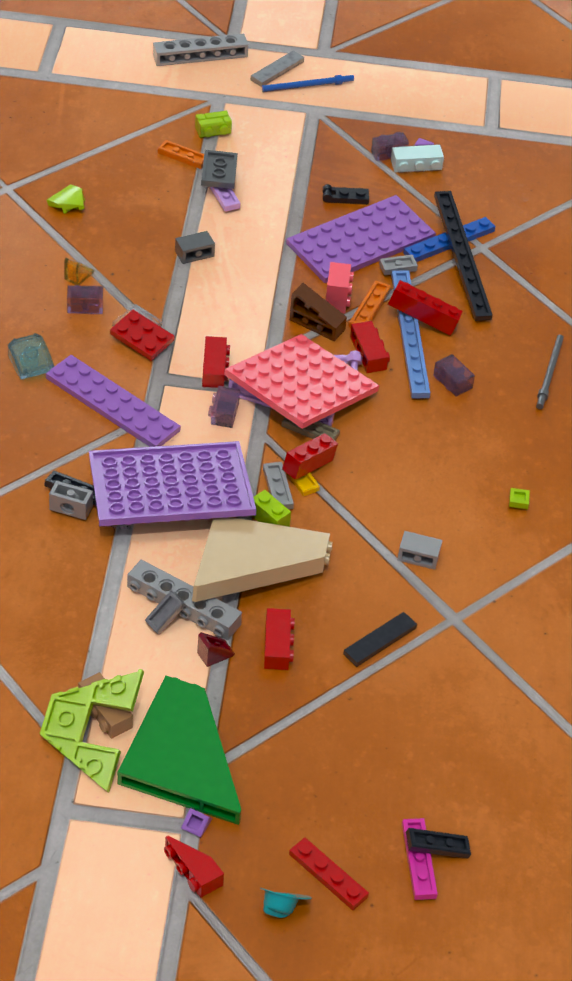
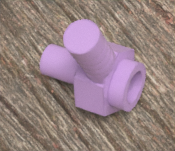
M351 351L348 355H334L357 371L358 365L362 364L363 358L359 351Z

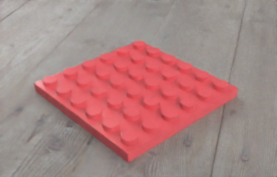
M302 334L225 368L224 372L225 376L302 429L378 392L379 389L378 384Z

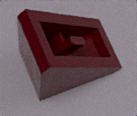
M202 632L199 633L197 653L206 667L235 655L225 639Z

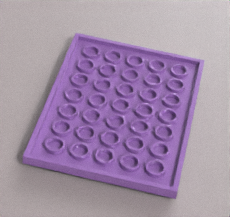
M239 441L89 451L99 526L256 515V506Z

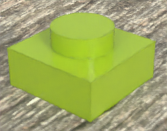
M511 488L509 507L528 509L530 490Z

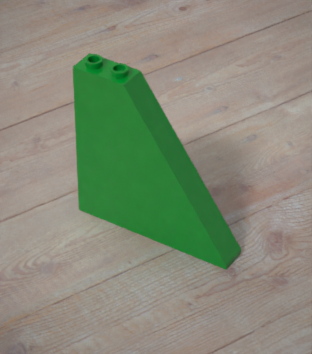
M165 675L117 772V784L239 825L242 809L205 688Z

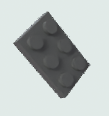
M205 150L201 186L234 189L238 153Z

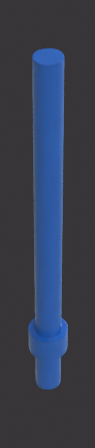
M335 75L329 78L262 85V92L333 83L338 85L343 82L354 81V75Z

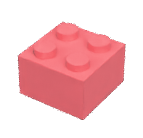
M330 262L326 301L345 314L346 307H350L351 297L348 295H351L352 283L349 282H353L354 272L350 271L351 264Z

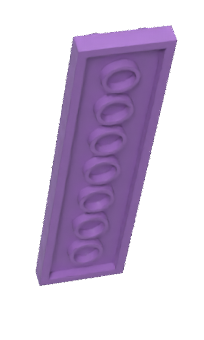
M73 355L68 356L46 373L47 380L149 447L164 445L181 430L179 424Z

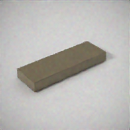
M286 417L282 421V427L312 439L325 433L336 441L340 435V430L318 421L303 429Z

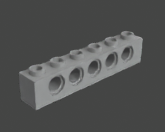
M244 33L153 42V58L156 66L248 57L249 44Z
M142 559L127 574L128 588L158 604L171 590L174 591L186 604L179 615L196 623L201 628L213 632L218 637L229 640L241 626V611L216 598L193 602L192 585Z

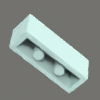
M440 145L392 147L391 163L394 172L442 170L444 155Z

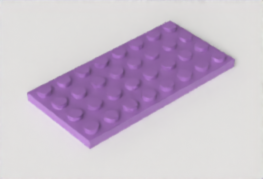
M395 195L286 238V244L324 283H327L330 262L351 264L350 271L354 272L376 263L382 258H388L400 253L406 247L435 237L436 233Z

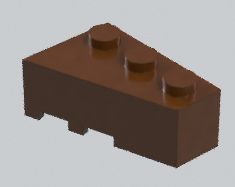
M302 283L292 293L290 321L334 342L345 331L347 317L305 283Z

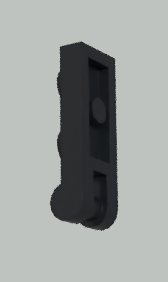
M329 184L322 187L323 201L326 203L369 205V189L332 187Z

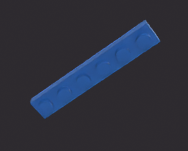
M487 217L463 225L468 242L494 232L496 227ZM445 232L404 248L403 254L413 255L415 261L418 262L449 250L451 247Z

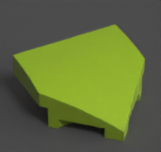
M71 184L47 199L48 206L62 208L63 213H67L73 208L85 209V198L82 188Z

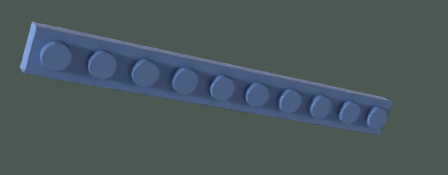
M409 270L392 271L391 277L394 290L399 280L411 285ZM397 310L411 398H430V388L418 319Z

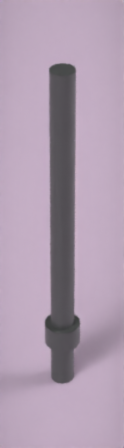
M557 335L542 388L538 391V401L536 404L538 409H543L544 403L548 399V390L563 343V335Z

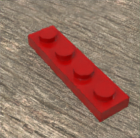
M306 837L289 850V855L351 910H355L368 898L369 892Z

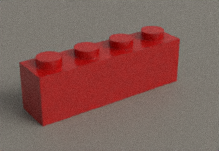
M399 280L387 304L450 336L463 312L457 307Z

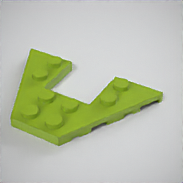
M138 669L137 672L123 676L117 675L109 680L103 679L92 682L91 685L85 687H75L66 692L52 694L41 727L40 735L106 792H110L121 751L116 748L82 742L94 704L133 712L144 675L143 669Z

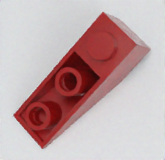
M170 836L165 837L164 852L169 859L172 858L179 874L186 877L190 889L193 892L196 891L200 898L223 886L224 873L211 856Z

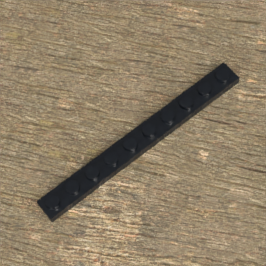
M435 191L434 198L474 320H492L493 314L452 192Z

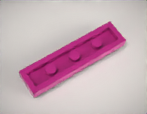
M424 818L403 819L402 828L414 900L437 899L431 854L409 851L406 837L408 828L426 830Z

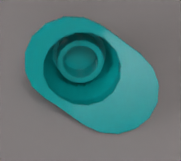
M263 889L265 890L263 910L266 914L283 918L293 912L299 899H312V897Z

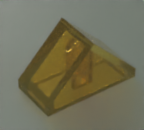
M69 258L64 260V279L77 286L81 285L95 271Z

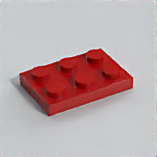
M134 309L110 329V335L150 361L155 359L175 339L173 334Z

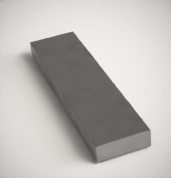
M293 50L252 74L250 80L262 87V85L268 84L303 63L305 57Z

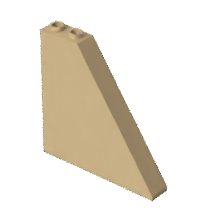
M233 517L213 518L194 582L192 601L198 602L323 573L324 565L329 564L333 542L329 541L330 533Z

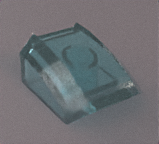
M34 333L22 338H14L8 344V357L20 380L50 372L54 367L47 345L41 335Z

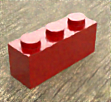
M372 321L351 324L350 338L356 351H359L362 355V365L366 373L387 370L390 355L384 348L383 340H380L377 327H374Z
M205 337L202 387L224 388V381H228V377L224 375L225 368L229 367V357L226 356H230V345H227V337Z
M324 433L288 451L282 470L294 480H297L333 461L338 443Z
M267 608L264 669L288 670L289 662H293L294 650H290V646H294V634H290V631L294 630L295 618H291V609Z

